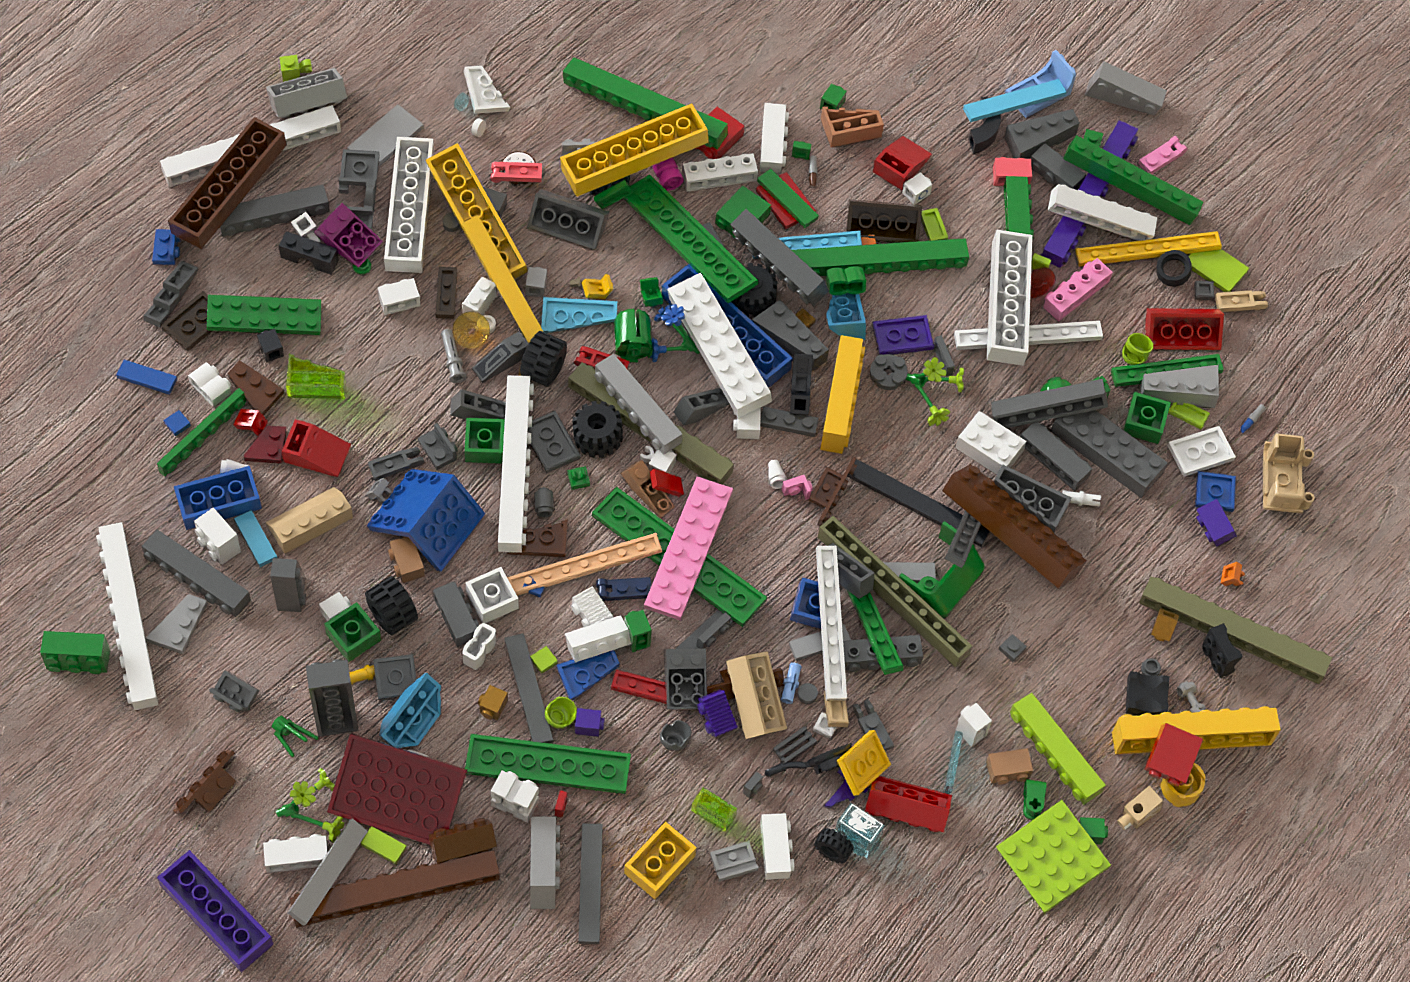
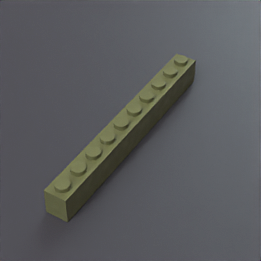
M582 362L568 377V387L590 402L596 401L597 404H601V401L607 402V406L613 405L615 411H619L622 424L652 443L648 436L645 437L642 434L638 424L631 421L627 411L619 407L615 397H611L608 394L604 384L596 380L594 375L595 369ZM675 425L683 434L682 443L672 449L676 454V460L702 478L723 485L733 473L734 464L728 457L718 454L713 447L703 444L698 437L688 434L683 427Z
M832 516L819 527L818 539L826 546L834 543L875 573L873 590L955 668L970 655L972 645L840 521Z
M1150 577L1139 601L1140 604L1159 612L1161 608L1179 615L1178 621L1208 634L1210 628L1224 623L1227 628L1228 639L1233 646L1317 684H1320L1332 659L1323 651L1312 649L1305 643L1292 640L1287 635L1279 634L1267 626H1261L1252 619L1243 618L1234 611L1223 609L1214 602L1203 600L1196 594L1185 592L1180 587L1165 583L1160 578Z

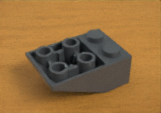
M664 649L667 709H698V698L707 695L706 649Z

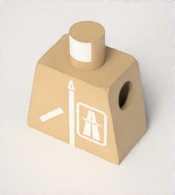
M1149 785L1124 807V815L1117 820L1118 824L1123 830H1126L1131 825L1137 829L1161 811L1163 800Z

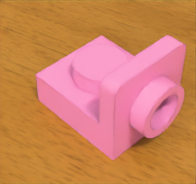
M805 475L783 481L781 490L784 496H793L802 491L807 500L810 498L813 488L811 482L806 480Z

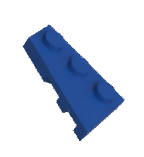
M612 650L575 662L573 659L558 664L557 670L568 698L573 701L617 669L620 663L615 651Z

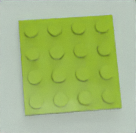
M1063 800L1053 805L996 846L999 853L1044 914L1111 867L1109 861Z

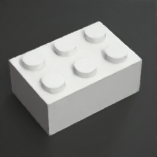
M978 411L958 436L955 448L997 475L1002 465L1009 468L1012 467L1023 453L1026 441Z

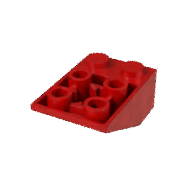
M902 136L887 146L875 159L873 173L903 190L904 183L917 174L930 159L932 153Z
M295 419L282 449L283 461L288 464L339 477L351 444L314 424Z

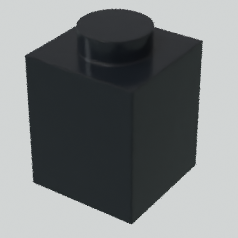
M275 329L266 330L257 335L258 344L266 363L284 357L283 347Z

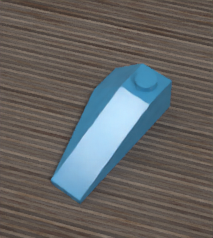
M859 294L833 295L826 314L829 329L840 337L843 335L866 340V321Z

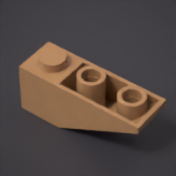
M643 460L633 463L620 473L630 488L659 518L675 507L665 492L652 488L650 470Z

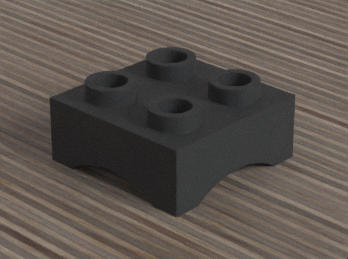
M1224 623L1210 628L1202 644L1204 654L1210 658L1213 670L1222 678L1235 672L1236 669L1234 667L1243 656L1229 641L1227 628Z
M1130 671L1127 677L1126 714L1142 715L1144 713H1151L1152 715H1160L1161 713L1168 712L1170 676H1150Z

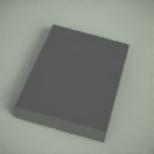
M556 411L532 420V428L528 427V433H531L530 445L546 473L581 459L580 453Z

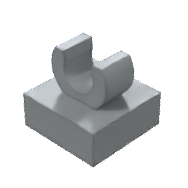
M384 478L377 480L366 493V496L370 500L377 498L379 502L383 503L386 499L382 496V493L385 492L387 495L392 493L386 487L389 482Z

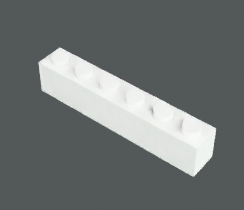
M1058 184L1051 191L1048 211L1137 241L1150 240L1155 236L1157 217L1151 216L1149 213L1139 212L1131 207H1125L1116 202L1104 200L1099 196L1086 194L1084 191L1075 190L1066 185Z

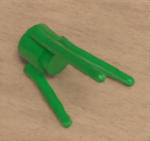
M282 715L277 717L272 723V728L275 730L274 735L280 740L291 757H294V753L282 737L283 735L288 736L290 733H293L304 742H307L308 739L298 732L300 731L315 740L319 739L318 736L295 724L290 719L287 720Z

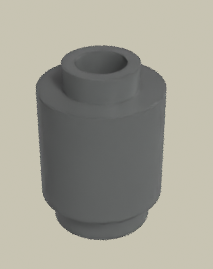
M545 487L539 488L534 493L535 512L538 517H550L554 511L553 491Z

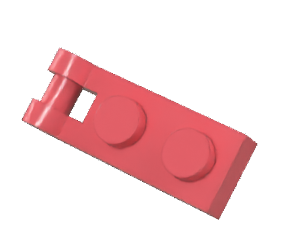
M493 162L491 164V170L493 171L491 181L494 183L501 181L542 182V163Z

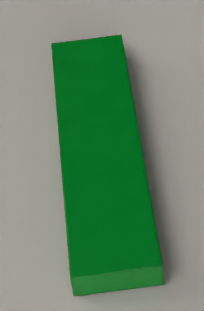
M769 169L757 178V182L804 228L818 220L819 215L772 169Z

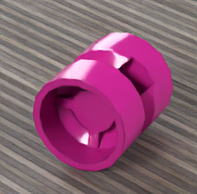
M673 157L653 165V170L657 178H659L660 185L667 191L674 190L683 183L684 178Z

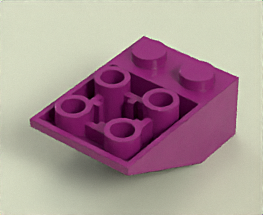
M343 203L313 232L326 245L337 248L338 254L358 268L383 242Z

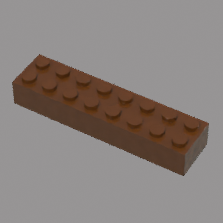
M254 117L168 220L171 234L202 250L287 146L284 132Z
M970 464L953 473L942 491L1058 589L1074 579L1087 560L1082 557L1080 552L1071 548L1064 539L1059 538L1053 533L1051 528L1041 523L1035 515L1030 514L1021 503L1012 499L1005 490L1000 489L992 479L982 474L976 466Z

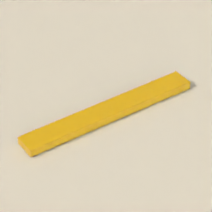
M476 215L463 222L462 226L529 344L533 336L538 331L543 332L482 221Z
M1218 231L1076 248L1075 254L1078 266L1082 267L1089 261L1093 262L1096 258L1103 264L1156 258L1171 250H1179L1186 254L1221 250L1222 244Z

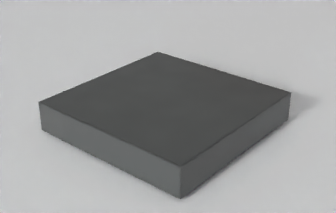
M413 654L373 659L378 699L400 697L405 689L417 680Z

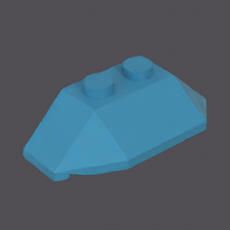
M424 673L405 689L382 720L379 736L394 747L418 746L441 714V685L428 673Z

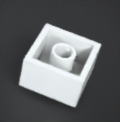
M214 508L194 521L196 526L194 531L198 536L197 541L203 548L206 547L209 550L208 553L214 561L218 560L223 565L241 552L237 534Z
M502 567L465 582L466 593L482 623H488L519 609L518 597Z

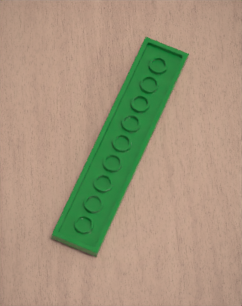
M650 174L631 185L633 193L623 199L698 274L701 273L705 281L727 303H730L758 285V280Z
M618 487L592 512V517L626 542L657 533L662 553L649 556L648 558L660 566L675 531L674 528ZM707 554L693 591L722 613L726 612L734 622L743 627L767 601V597L711 555Z

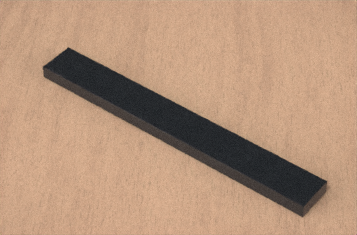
M856 459L854 464L857 467L853 475L849 474L847 477L940 526L945 521L955 529L958 528L963 516L962 514ZM980 525L973 543L982 547L990 531L983 525Z

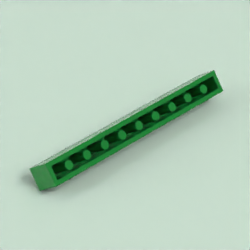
M575 57L572 58L563 70L564 83L569 87L577 88L583 93L593 95L599 100L611 103L615 107L623 108L629 113L643 117L645 120L655 119L686 106ZM696 110L708 129V143L705 145L718 150L728 135V123Z
M966 238L792 250L819 276H826V271L831 268L846 269L854 266L862 267L865 274L890 273L894 271L907 272L910 270L925 271L927 269L941 270L953 267L962 268L967 267L969 260Z

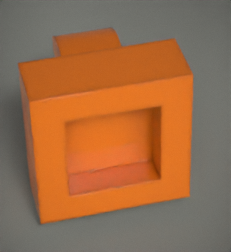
M1234 562L1224 566L1220 583L1225 586L1231 584L1234 586L1242 585L1243 582L1240 581V577L1245 576V573L1242 571V564Z

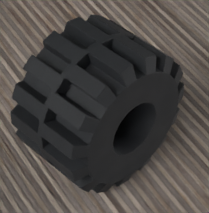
M748 263V267H745L758 280V285L731 301L748 318L749 314L755 318L775 304L777 300L778 283L774 273L771 274L770 268L766 267L764 269L762 268L763 264L759 263L757 266H753V263Z
M538 331L530 340L522 357L520 366L521 376H530V380L546 387L551 385L558 376L565 361L567 342L545 332Z
M592 401L590 406L586 403L582 405V410L578 409L575 412L576 417H573L572 420L575 445L577 448H580L584 455L588 452L589 457L594 458L595 455H599V458H603L606 453L610 456L614 453L613 449L618 450L620 442H623L621 415L619 411H615L613 405L607 406V402L601 401V404H597L596 401Z
M393 576L365 591L370 611L379 625L388 634L393 636L418 620L417 610L410 595Z

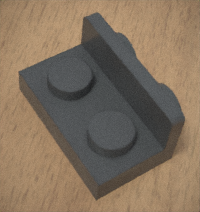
M438 423L434 424V430L417 438L418 443L436 470L457 460L456 452H458L455 443L448 440L444 427L440 428Z

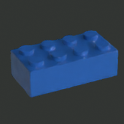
M250 465L174 486L186 530L196 528L194 521L212 508L223 519L239 516L251 510L253 512L262 509Z

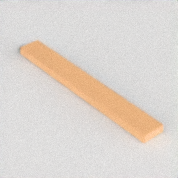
M657 533L513 575L507 577L516 595L519 596L529 593V590L549 587L662 553V548ZM532 578H533V580L536 582V584L530 585V584L532 583Z

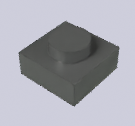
M1012 634L999 646L998 650L1014 662L1026 650L1027 646Z
M756 772L744 785L743 794L748 798L753 793L756 795L763 787V776Z

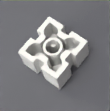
M501 771L491 789V806L503 812L512 813L514 817L528 823L539 803V787L530 780L523 782L518 780L519 777L513 772Z

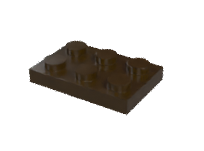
M204 291L161 325L162 330L187 352L212 332L207 331L208 295Z

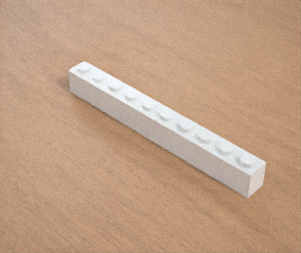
M333 105L270 124L285 134L287 146L283 151L341 132L340 121ZM239 134L160 160L169 188L206 176Z
M507 375L498 552L522 553V545H526V534H523V528H527V516H524V511H528V499H525V494H529V483H526L525 480L530 475V466H526V461H530L531 449H527V444H531V433H528V427L532 428V416H529V411H533V400H530V395H534V384H530V376Z
M122 522L98 527L100 534L96 535L98 546H102L103 552H99L101 562L106 564L103 574L105 581L109 580L110 585L106 587L108 598H112L113 601L109 606L111 615L116 617V621H113L115 633L119 632V639H116L118 651L122 650L123 656L119 658L121 667L126 669L123 679L125 686H129L130 692H126L128 704H133L134 710L157 706L159 704L125 530Z

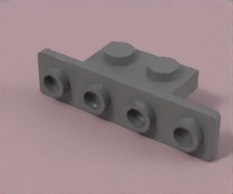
M717 610L676 649H705L715 643L716 638L720 634L723 635L729 630L730 625L734 621L726 612L722 613L720 610Z

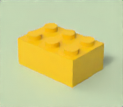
M665 822L625 864L624 874L652 898L656 899L696 856L697 847Z

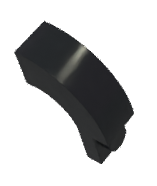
M988 96L981 97L980 101L988 99ZM1001 114L984 118L982 126L970 130L968 141L973 154L984 151L995 141L1001 122Z
M794 353L790 413L809 415L813 354Z

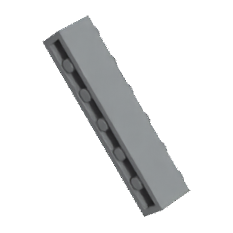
M614 354L595 365L594 375L596 380L604 384L608 394L611 397H615L619 407L627 411L631 421L638 424L642 434L650 438L656 450H660L664 455L682 443L683 434Z

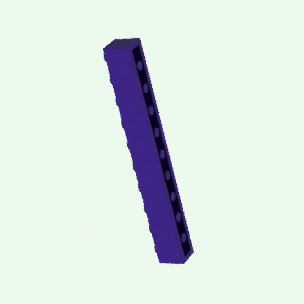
M1119 120L1102 149L1121 159H1127L1131 152L1130 147H1134L1139 137L1136 136L1138 128ZM1088 173L1078 190L1092 196L1105 198L1110 183ZM1063 216L1043 249L1042 256L1050 259V264L1061 268L1064 262H1068L1071 256V249L1075 250L1077 247L1078 237H1082L1085 233L1086 223Z

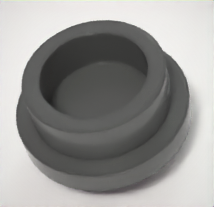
M1150 658L1143 661L1141 671L1144 675L1158 676L1161 666L1156 659Z

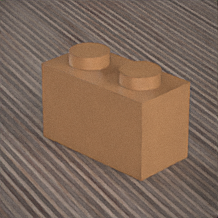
M403 537L390 541L388 555L391 561H395L396 566L393 567L396 577H400L402 583L424 577V566L417 547L410 538Z
M1028 748L991 753L986 760L991 784L997 783L1002 785L1013 780L1023 782L1029 779L1033 772Z

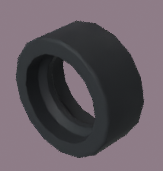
M1179 250L1167 251L1157 261L1158 278L1167 286L1176 287L1183 285L1191 276L1192 264L1190 258L1184 252ZM1178 260L1184 264L1185 271L1180 276L1171 277L1164 273L1163 266L1168 261Z

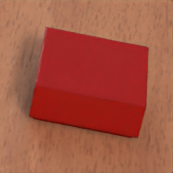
M560 790L555 806L556 817H563L568 800V794L565 791Z

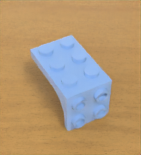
M1055 50L1043 69L1006 89L1005 94L1056 79L1061 81L1066 90V95L1018 109L1027 118L1069 96L1073 88L1076 72L1065 61L1064 56Z

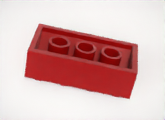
M1146 309V336L1153 342V349L1221 350L1224 313L1220 309Z
M879 776L871 784L865 812H869L872 816L881 815L888 817L895 822H907L914 827H926L932 832H944L952 795Z

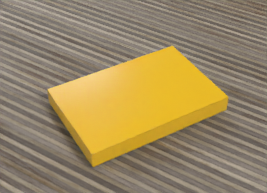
M875 730L868 731L837 760L853 796L863 792L891 765Z

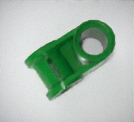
M1025 780L1023 814L1027 819L1034 820L1041 815V811L1044 808L1047 782Z

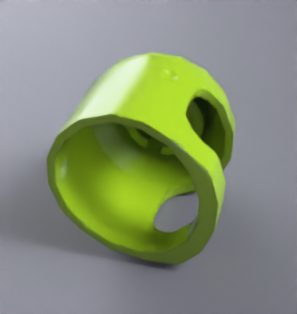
M1131 334L1122 349L1124 361L1129 365L1145 363L1153 349V342L1144 334Z

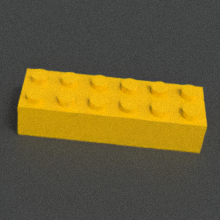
M843 335L840 337L820 450L843 454L844 447L848 448L865 347L862 346L863 339Z

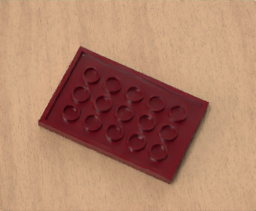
M351 733L327 813L350 820L354 819L356 822L430 845L429 834H433L437 829L445 828L448 830L451 828L468 769Z

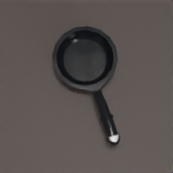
M852 743L822 753L809 759L807 762H781V764L765 770L764 774L769 777L782 771L785 772L789 768L806 769L807 767H814L816 775L822 774L823 771L827 772L840 767L837 760L852 747Z

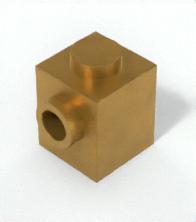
M1160 608L1151 635L1159 641L1164 642L1166 640L1170 642L1179 615Z
M489 685L486 693H482L478 700L482 716L487 719L493 718L498 720L508 702V692Z

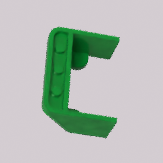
M944 521L938 538L950 545L957 529ZM972 545L963 567L960 568L953 564L940 581L931 576H926L917 584L903 573L899 575V578L942 618H946L983 574L985 564L975 546Z

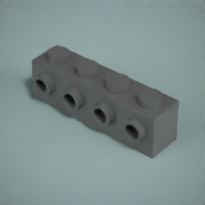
M920 635L891 637L903 666L915 667L922 663L923 651ZM869 639L843 641L845 670L856 672L860 669L877 670L881 668Z

